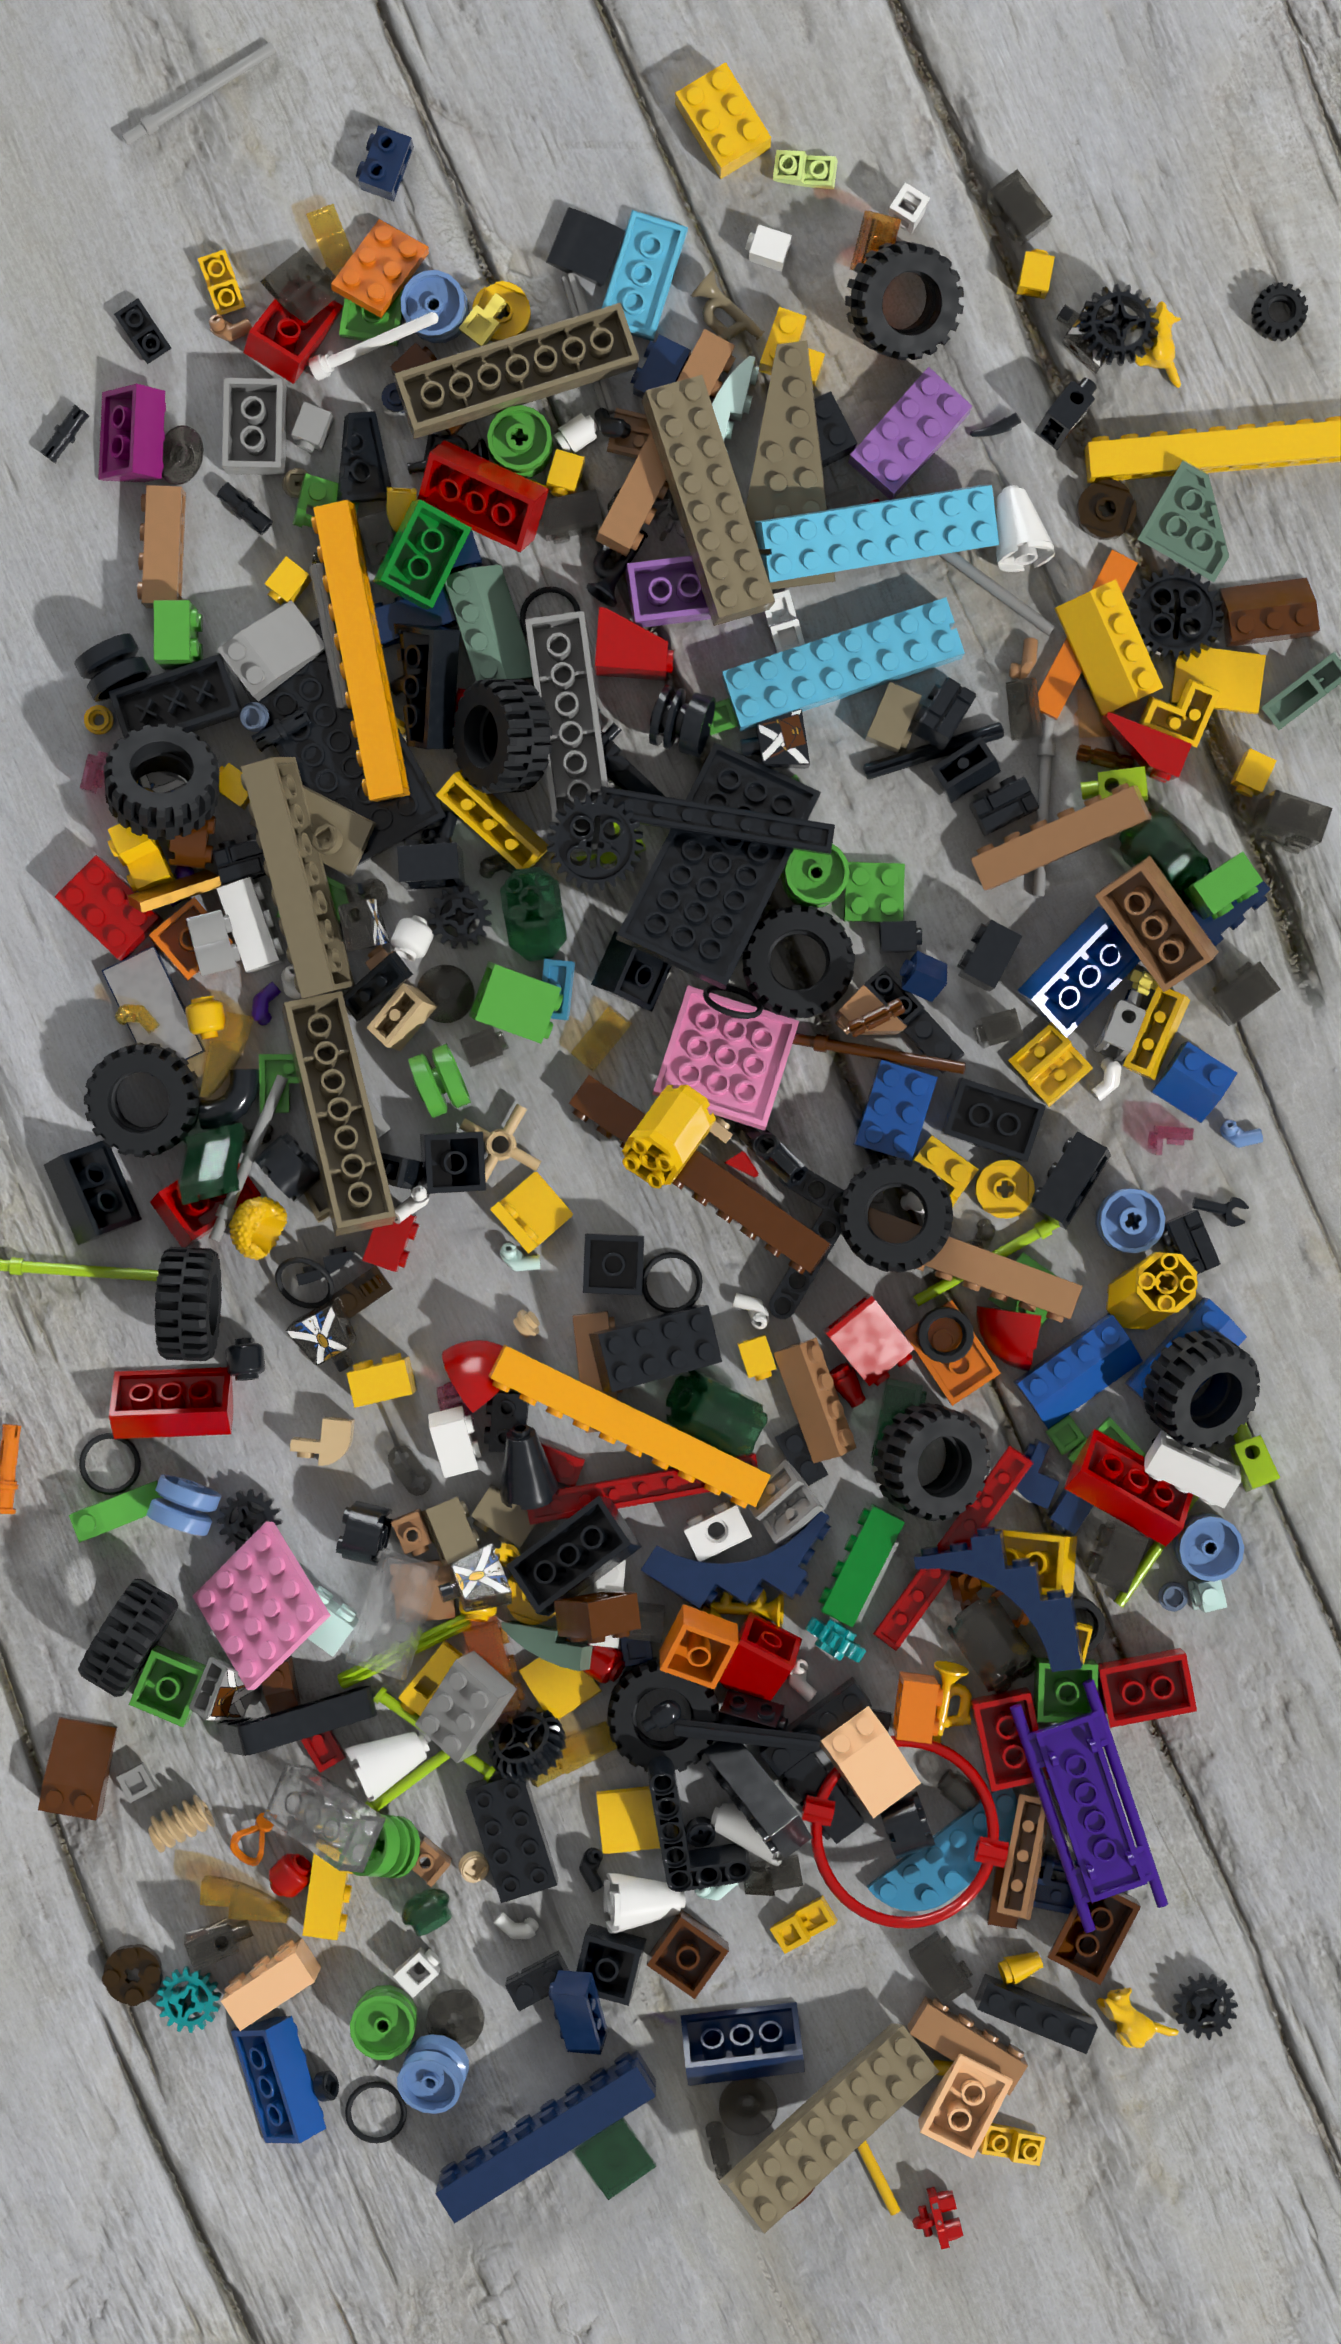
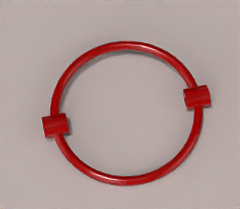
M891 1736L897 1747L923 1749L942 1756L953 1763L970 1780L981 1799L986 1815L987 1837H978L974 1861L981 1862L982 1864L974 1880L958 1898L931 1913L918 1916H894L865 1906L841 1886L827 1861L822 1838V1825L831 1826L836 1802L830 1801L828 1798L837 1781L841 1778V1774L835 1766L826 1776L817 1796L806 1795L801 1819L810 1822V1834L813 1837L811 1839V1847L819 1873L830 1891L843 1905L858 1916L882 1926L903 1929L921 1928L944 1921L965 1908L983 1888L993 1866L1004 1868L1007 1861L1009 1843L999 1841V1823L995 1803L985 1781L969 1761L950 1747L932 1740V1744L897 1740L895 1736Z

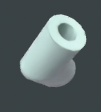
M508 1242L502 1245L500 1256L513 1271L541 1269L540 1255L524 1256L516 1248L515 1244Z
M739 1883L696 1889L694 1891L700 1898L717 1901Z

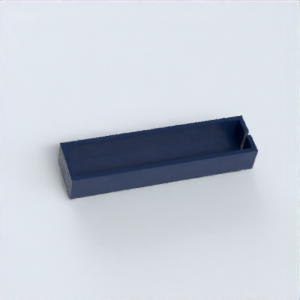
M638 2050L632 2054L629 2052L623 2053L615 2059L613 2066L606 2070L604 2067L596 2070L590 2075V2080L586 2083L572 2085L565 2091V2096L557 2101L555 2099L547 2101L540 2107L541 2111L532 2117L530 2114L523 2116L515 2123L516 2127L510 2131L502 2130L496 2133L490 2139L491 2143L483 2148L480 2145L476 2146L465 2155L466 2158L459 2163L453 2161L443 2167L440 2171L441 2174L439 2175L435 2194L453 2223L455 2224L655 2098L656 2079Z

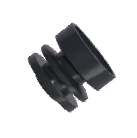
M666 684L662 688L653 707L650 719L649 743L659 746L663 740V747L670 749L675 743L676 738H679V752L700 757L710 734L709 724L711 726L713 722L716 699L695 692L689 703L686 704V690L680 688L675 695V687Z

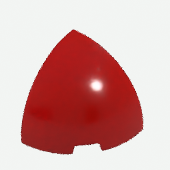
M977 1306L978 1329L988 1349L1005 1364L1020 1370L1029 1371L1032 1365L1033 1351L1037 1347L1042 1316Z
M472 1340L455 1344L442 1352V1360L448 1377L472 1413L500 1391V1389L492 1385L494 1380L489 1377L503 1348L500 1344L483 1340Z

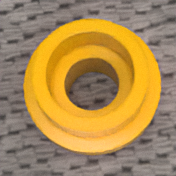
M102 705L90 707L84 715L85 727L96 735H103L109 732L114 723L112 712ZM102 715L104 723L99 726L95 725V718Z

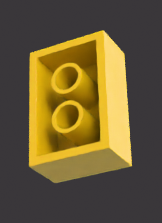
M726 62L675 92V105L720 179L770 150L772 137Z

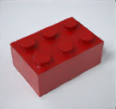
M97 855L55 896L100 943L121 961L126 959L164 921L154 909L142 913L130 906L128 895L137 892H134L131 886L103 858Z
M1181 1648L1098 1663V1687L1110 1728L1197 1711L1187 1655Z
M1024 1687L970 1700L987 1783L991 1792L1034 1783L1010 1711L1011 1706L1021 1704L1030 1733L1039 1730L1029 1689ZM1043 1767L1045 1778L1049 1780L1046 1768Z

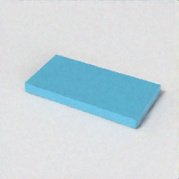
M632 210L602 308L621 302L631 335L654 341L686 239L688 227Z

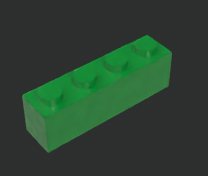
M872 1503L869 1509L863 1508L857 1520L860 1528L856 1536L853 1534L849 1536L844 1550L848 1552L843 1562L840 1560L836 1562L831 1573L834 1580L830 1588L824 1587L818 1599V1602L821 1603L820 1610L822 1613L851 1627L854 1626L905 1523L902 1518Z

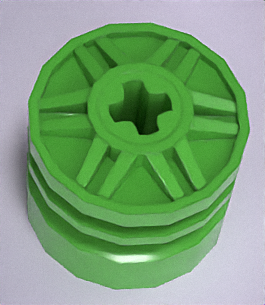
M361 1813L353 1817L345 1826L341 1837L340 1851L347 1869L357 1876L401 1878L407 1875L417 1862L420 1853V1839L418 1830L412 1821L404 1816Z

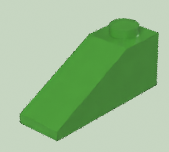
M158 1481L150 1482L71 1513L69 1518L79 1543L147 1516L146 1514L152 1499L163 1498L155 1490Z

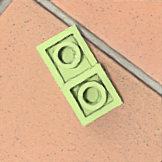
M776 150L773 180L796 186L834 189L838 160L836 156L807 155L805 151Z

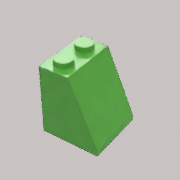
M488 961L469 1017L542 1044L543 1038L548 1039L551 1034L553 1022H550L553 1011H558L561 1006L563 995L560 994L562 988Z

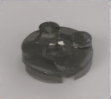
M451 1989L437 1995L429 2005L426 2017L427 2032L429 2035L446 2036L456 2041L463 2049L472 2046L482 2033L485 2021L483 2006L469 1990ZM451 2013L462 2015L463 2019L460 2020L459 2027H456L454 2023H448L447 2020L451 2018Z

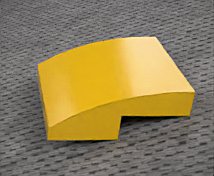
M1051 1024L1046 1026L1008 1060L1016 1072L1048 1107L1054 1104L1093 1069L1089 1062L1072 1046V1042Z
M540 1657L519 1670L542 1709L551 1712L558 1720L602 1692L596 1680L583 1671L560 1667Z
M649 1786L596 1791L603 1854L660 1848Z

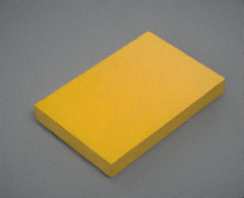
M1201 648V654L1198 658L1190 652V658L1187 662L1179 655L1174 666L1170 704H1178L1188 679H1191L1220 692L1214 709L1257 715L1259 713L1266 655L1209 648L1208 651Z

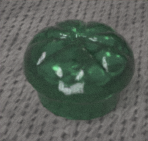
M440 1888L425 1889L422 1893L415 1894L403 1906L401 1913L402 1922L407 1926L411 1925L417 1936H423L438 1929L453 1917L448 1907L449 1894Z

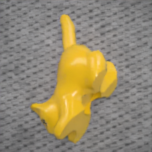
M1161 301L1156 306L1157 312L1152 316L1159 319L1158 326L1154 327L1158 331V335L1156 338L1151 339L1154 343L1152 348H1145L1146 354L1143 358L1136 355L1135 363L1138 366L1164 368L1170 382L1176 388L1181 387V381L1173 362L1175 358V345L1171 329L1172 325L1180 321L1181 318L1174 316L1167 309V305Z
M1131 1988L1110 1990L1107 1993L1106 1999L1098 1998L1096 2000L1102 2013L1110 2021H1114L1117 2024L1115 2036L1119 2043L1127 2048H1143L1145 2043L1152 2039L1156 2032L1166 2036H1176L1179 2033L1178 2029L1153 2022L1149 2017L1137 2011L1130 2002Z

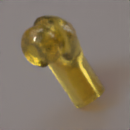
M124 1004L115 1013V1019L119 1024L125 1025L129 1022H139L148 1034L160 1026L157 1020L142 1005Z

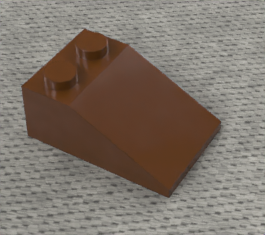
M59 1717L43 1779L38 1811L95 1821L101 1816L118 1727Z

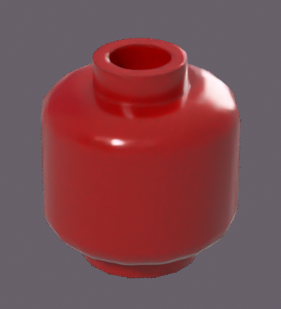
M593 1646L590 1669L583 1670V1672L602 1684L610 1681L615 1682L625 1667L624 1664L626 1662L623 1661V1653L617 1648Z
M287 1853L270 1868L268 1873L272 1891L278 1896L288 1898L297 1896L310 1883L312 1866L308 1859L301 1854Z

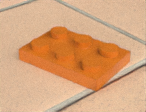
M378 219L331 283L332 291L382 318L429 254V247Z
M953 1300L941 1306L959 1310ZM947 1317L934 1321L928 1330V1341L934 1349L940 1352H951L956 1349L961 1343L963 1336L960 1325L954 1319ZM920 1321L903 1331L905 1337L914 1347L915 1352L952 1406L1001 1374L975 1333L972 1347L965 1357L956 1362L941 1363L925 1355L918 1345L916 1332Z

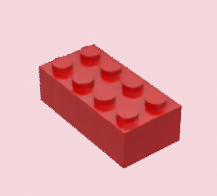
M444 440L429 453L418 499L472 528L471 530L521 553L535 539L549 489Z

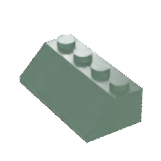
M502 566L472 567L450 574L445 584L476 681L484 679H522L525 681L533 678L530 654Z

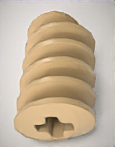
M196 1794L193 1795L194 1805L191 1806L186 1800H183L182 1811L176 1805H173L172 1816H169L163 1810L161 1811V1821L154 1815L150 1817L149 1836L153 1845L160 1853L165 1851L166 1846L169 1848L174 1847L176 1840L182 1843L186 1840L187 1835L192 1838L195 1837L197 1829L200 1832H205L208 1825L211 1827L215 1826L208 1806Z

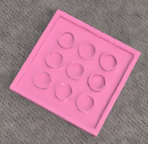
M688 985L652 1095L659 1096L667 1085H674L673 1088H678L680 1085H689L708 1099L710 1106L707 1110L709 1113H714V1115L765 1131L799 1021L764 1009L758 1017L751 1019L727 1016L714 1010L705 1002L703 998L704 990ZM711 992L709 993V997L715 1003L727 1009L748 1013L757 1010V1007Z
M265 1522L192 1596L235 1670L238 1671V1675L247 1690H255L331 1616L274 1522Z

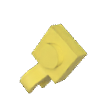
M495 293L484 310L476 304L460 325L459 330L480 347L486 345L501 325L495 318L506 307L505 300Z
M1132 969L1128 974L1127 980L1133 982L1132 988L1136 989L1138 993L1148 996L1149 989L1156 990L1158 986L1152 975L1147 971L1142 973Z

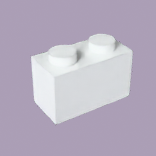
M463 1406L428 1414L429 1429L444 1478L478 1470V1458L482 1457L479 1441H473L471 1433L475 1432L471 1415L465 1416Z

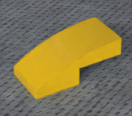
M822 1895L770 1927V1931L784 1954L809 1942L812 1936L835 1925L838 1919Z

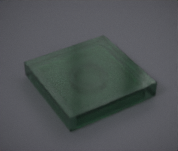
M624 2117L575 2149V2154L608 2200L656 2167V2162Z

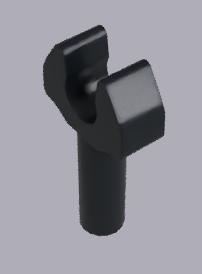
M1194 1197L1192 1203L1193 1209L1222 1215L1225 1219V1225L1231 1227L1245 1224L1244 1220L1232 1216V1210L1235 1207L1249 1209V1206L1242 1199L1231 1197L1230 1201L1225 1204Z

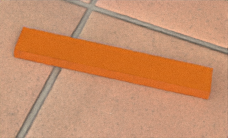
M1111 550L1091 590L1116 579L1123 593L1138 562ZM1067 637L1030 706L1054 720L1058 719L1082 672Z

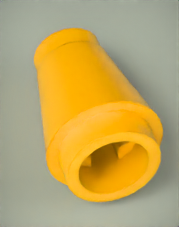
M1035 1951L1003 1957V1961L998 1962L997 1966L1004 1984L1012 1983L1016 1985L1043 1968V1962L1039 1953Z

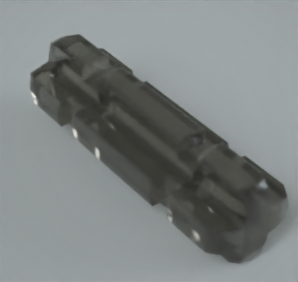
M714 2121L706 2124L705 2130L707 2138L710 2137L711 2139L708 2143L713 2164L717 2165L715 2167L716 2178L720 2180L732 2169V2165H728L730 2156L725 2137L722 2138V2135H724L722 2123Z

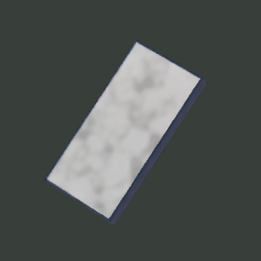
M155 945L101 970L135 1043L160 1044V1047L165 1049L169 1047L176 1051V1056L179 1058L184 1057L186 1060L206 1052L199 1036L189 1032L185 1006Z

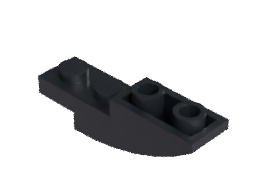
M886 965L864 983L885 1006L895 999L901 1000L905 1012L897 1016V1018L907 1026L903 1032L923 1055L958 1061L965 1055L962 1049L930 1016L912 993L902 989V982Z

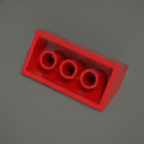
M227 1367L114 1371L109 1408V1420L114 1439L231 1435L233 1423L232 1376L228 1374Z
M1096 1429L1091 1432L1072 1465L1064 1487L1069 1492L1165 1547L1184 1528L1193 1497L1192 1493H1183L1166 1481H1158L1150 1477L1145 1472L1144 1457Z

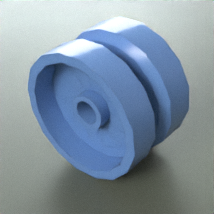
M439 270L423 271L410 279L401 295V312L406 323L430 312H435L439 317L436 324L415 332L421 339L431 343H447L461 334L459 327L470 313L469 301L460 284L451 275ZM433 305L438 307L436 310H431Z
M1124 1188L1111 1192L1101 1201L1096 1210L1095 1225L1098 1235L1107 1246L1116 1251L1139 1253L1150 1249L1159 1241L1164 1232L1165 1215L1161 1204L1153 1195L1144 1190ZM1127 1215H1131L1134 1219L1131 1226L1125 1225V1222L1128 1220Z
M161 1474L155 1490L163 1498L152 1499L146 1515L150 1519L170 1528L193 1535L207 1536L212 1519L205 1512L216 1511L221 1494L197 1482Z
M1201 1512L1190 1515L1186 1519L1182 1531L1173 1540V1549L1178 1562L1186 1571L1201 1580L1215 1582L1226 1579L1238 1569L1243 1560L1244 1544L1241 1534L1232 1523L1213 1513ZM1208 1543L1213 1544V1547H1212L1211 1550L1206 1549V1551H1205V1546H1206V1544H1208Z
M430 2034L415 2040L406 2054L397 2077V2089L402 2099L410 2107L423 2113L437 2114L452 2108L460 2096L469 2072V2059L465 2050L456 2041L442 2035Z

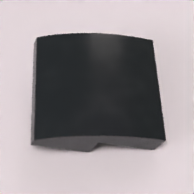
M569 207L546 263L565 273L576 274L601 287L605 283L625 230L595 216Z

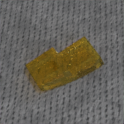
M332 203L306 213L328 272L344 267L353 255L334 204Z
M609 1005L572 1050L571 1054L590 1070L594 1071L633 1023Z

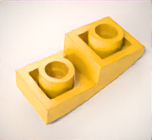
M226 249L198 258L217 314L224 315L246 307Z
M991 2123L978 2151L984 2155L1009 2158L1015 2163L1040 2166L1046 2137L1024 2129Z

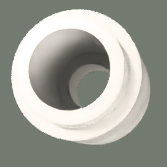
M580 413L559 427V432L553 436L563 451L576 453L597 439L595 432L599 429L590 415L584 417Z

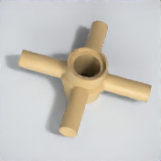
M519 1104L515 1106L503 1129L489 1132L466 1118L460 1126V1129L465 1132H483L485 1150L488 1154L485 1160L486 1182L498 1160L503 1161L511 1157L534 1171H537L542 1162L516 1147V1139L513 1134L527 1111L526 1108ZM499 1136L505 1137L509 1142V1147L504 1153H497L493 1149V1141Z

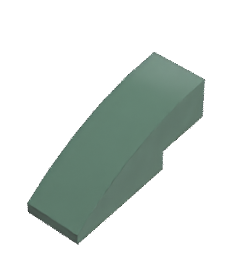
M1334 651L1261 707L1278 730L1282 729L1341 684V658Z
M515 1620L502 1622L501 1628L514 1641L541 1659L576 1671L590 1669L593 1646L566 1641V1637L558 1636L557 1627L539 1624L529 1625Z

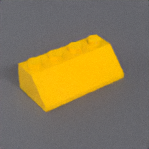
M1116 579L1054 608L1101 716L1163 688Z

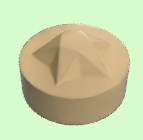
M472 1851L466 1853L460 1859L458 1868L464 1880L476 1883L487 1876L489 1863L482 1853Z

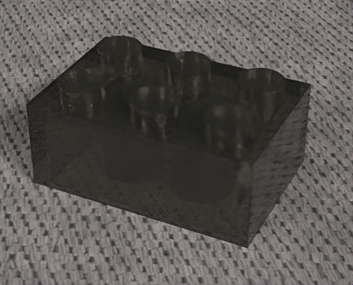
M1274 790L1258 801L1248 834L1254 835V840L1259 843L1271 845L1272 842L1283 845L1282 849L1284 851L1299 854L1300 851L1304 852L1322 842L1333 808Z

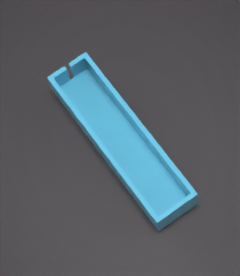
M978 485L754 522L758 549H770L771 553L760 554L769 583L999 545L992 485Z
M945 597L722 671V680L730 699L739 731L743 732L755 728L756 723L797 709H802L803 712L962 659L965 652L957 628L952 629L955 622L947 598Z

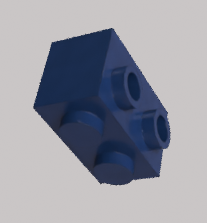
M378 125L376 133H371L366 146V151L369 152L366 161H361L357 169L356 178L359 179L361 190L394 202L414 148L412 137Z

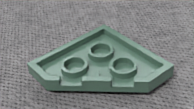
M1182 460L1137 540L1192 571L1200 573L1201 576L1215 582L1229 558V552L1208 473Z

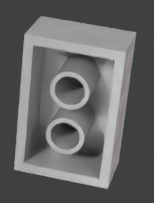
M224 378L222 467L226 474L285 475L287 386L283 379Z
M472 1651L455 1660L415 1725L456 1763H459L477 1752L517 1689L479 1654Z

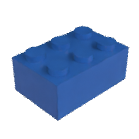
M880 1060L853 1145L895 1158H905V1160L912 1161L938 1077Z

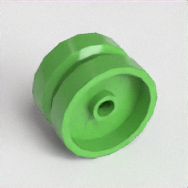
M523 405L511 406L499 412L490 423L487 439L490 455L495 464L525 478H532L541 473L549 464L553 453L551 429L545 417L537 410ZM524 440L523 445L520 446L516 445V442Z
M832 844L830 855L793 850L781 874L782 888L788 898L797 905L817 908L826 907L835 901L847 886L850 874L848 860L841 849ZM812 869L816 870V874H820L821 877L814 878L811 875Z
M447 1043L432 1050L435 1068L432 1067L429 1059L423 1053L408 1059L417 1091L421 1100L425 1102L432 1118L447 1113L448 1106L444 1096L445 1093H447L452 1105L456 1108L471 1103L468 1090Z
M380 1985L366 1991L358 2000L350 2021V2036L356 2048L365 2056L375 2060H390L401 2055L410 2045L418 2022L417 2008L412 1997L403 1989L392 1985Z

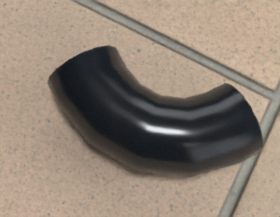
M258 1069L230 1070V1084L225 1094L218 1099L200 1101L199 1123L202 1130L229 1126L247 1113L256 1099L259 1085Z

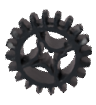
M1117 283L1113 286L1112 293L1105 286L1101 290V295L1094 292L1091 296L1092 302H1085L1083 307L1086 311L1081 312L1079 315V319L1083 323L1079 324L1078 331L1085 333L1080 339L1082 343L1090 342L1086 349L1087 353H1091L1094 350L1098 351L1095 357L1096 361H1099L1104 355L1107 357V365H1111L1113 359L1116 358L1118 366H1123L1125 357L1132 364L1136 360V355L1143 358L1146 354L1145 348H1152L1154 343L1151 339L1156 338L1158 335V331L1154 327L1158 326L1159 319L1152 317L1157 312L1156 307L1147 308L1151 301L1150 297H1146L1143 300L1140 299L1141 289H1138L1135 294H1131V286L1126 285L1124 292H1122ZM1113 304L1110 317L1103 318L1102 321H1095L1096 314L1102 308ZM1124 305L1131 308L1137 316L1128 314L1125 311ZM1116 318L1119 324L1124 326L1121 332L1118 330V326L1114 324ZM1135 329H1141L1140 338L1134 343L1125 346L1126 334L1134 332ZM1100 335L1109 336L1112 339L1113 345L1106 342Z
M528 1706L524 1712L517 1709L516 1715L512 1717L507 1715V1721L498 1723L499 1730L491 1732L493 1740L488 1742L490 1749L488 1754L493 1768L506 1780L510 1779L515 1784L519 1781L527 1784L530 1778L538 1781V1777L541 1774L548 1776V1769L550 1767L557 1768L555 1761L563 1758L562 1750L567 1748L564 1741L567 1737L562 1724L548 1710L544 1711L539 1706L535 1710Z

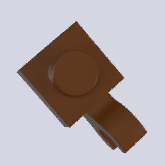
M952 1572L949 1576L954 1600L961 1602L960 1606L963 1613H967L972 1609L974 1617H978L985 1611L984 1603L977 1595V1592L982 1589L981 1580L962 1572Z

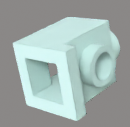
M1197 1578L1186 1581L1193 1610L1200 1609L1207 1613L1227 1608L1221 1580L1213 1582Z

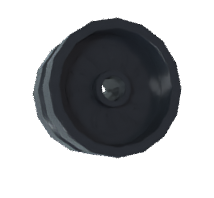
M130 633L104 640L82 653L75 660L74 664L83 679H91L87 689L95 702L111 699L108 691L147 679L152 673L145 658L136 656L139 647Z

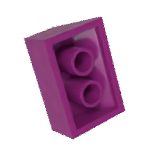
M136 383L102 392L98 480L145 483L162 479L166 391Z

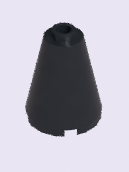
M517 1424L506 1434L500 1485L501 1501L510 1508H512V1504L520 1505L521 1510L537 1509L548 1505L553 1501L552 1496L555 1493L556 1495L559 1493L558 1482L536 1430L527 1424Z

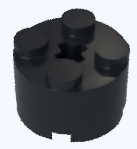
M288 1132L283 1136L280 1135L255 1158L256 1163L261 1169L265 1167L268 1170L267 1173L270 1180L289 1199L292 1198L293 1202L297 1201L321 1179L318 1163L309 1153L306 1152L304 1154L298 1142Z
M356 1501L351 1507H346L342 1518V1524H345L346 1527L344 1536H340L338 1539L336 1553L342 1554L343 1559L378 1567L383 1559L377 1557L380 1551L386 1552L391 1534V1521L393 1519H389L387 1516L393 1513L392 1509Z
M917 1790L910 1791L881 1813L882 1821L890 1842H892L891 1847L896 1859L935 1846Z

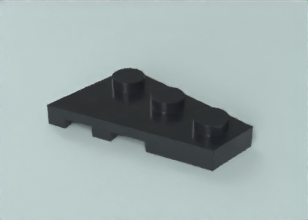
M376 411L348 413L344 417L337 502L349 500L352 503L386 501L387 487H391Z

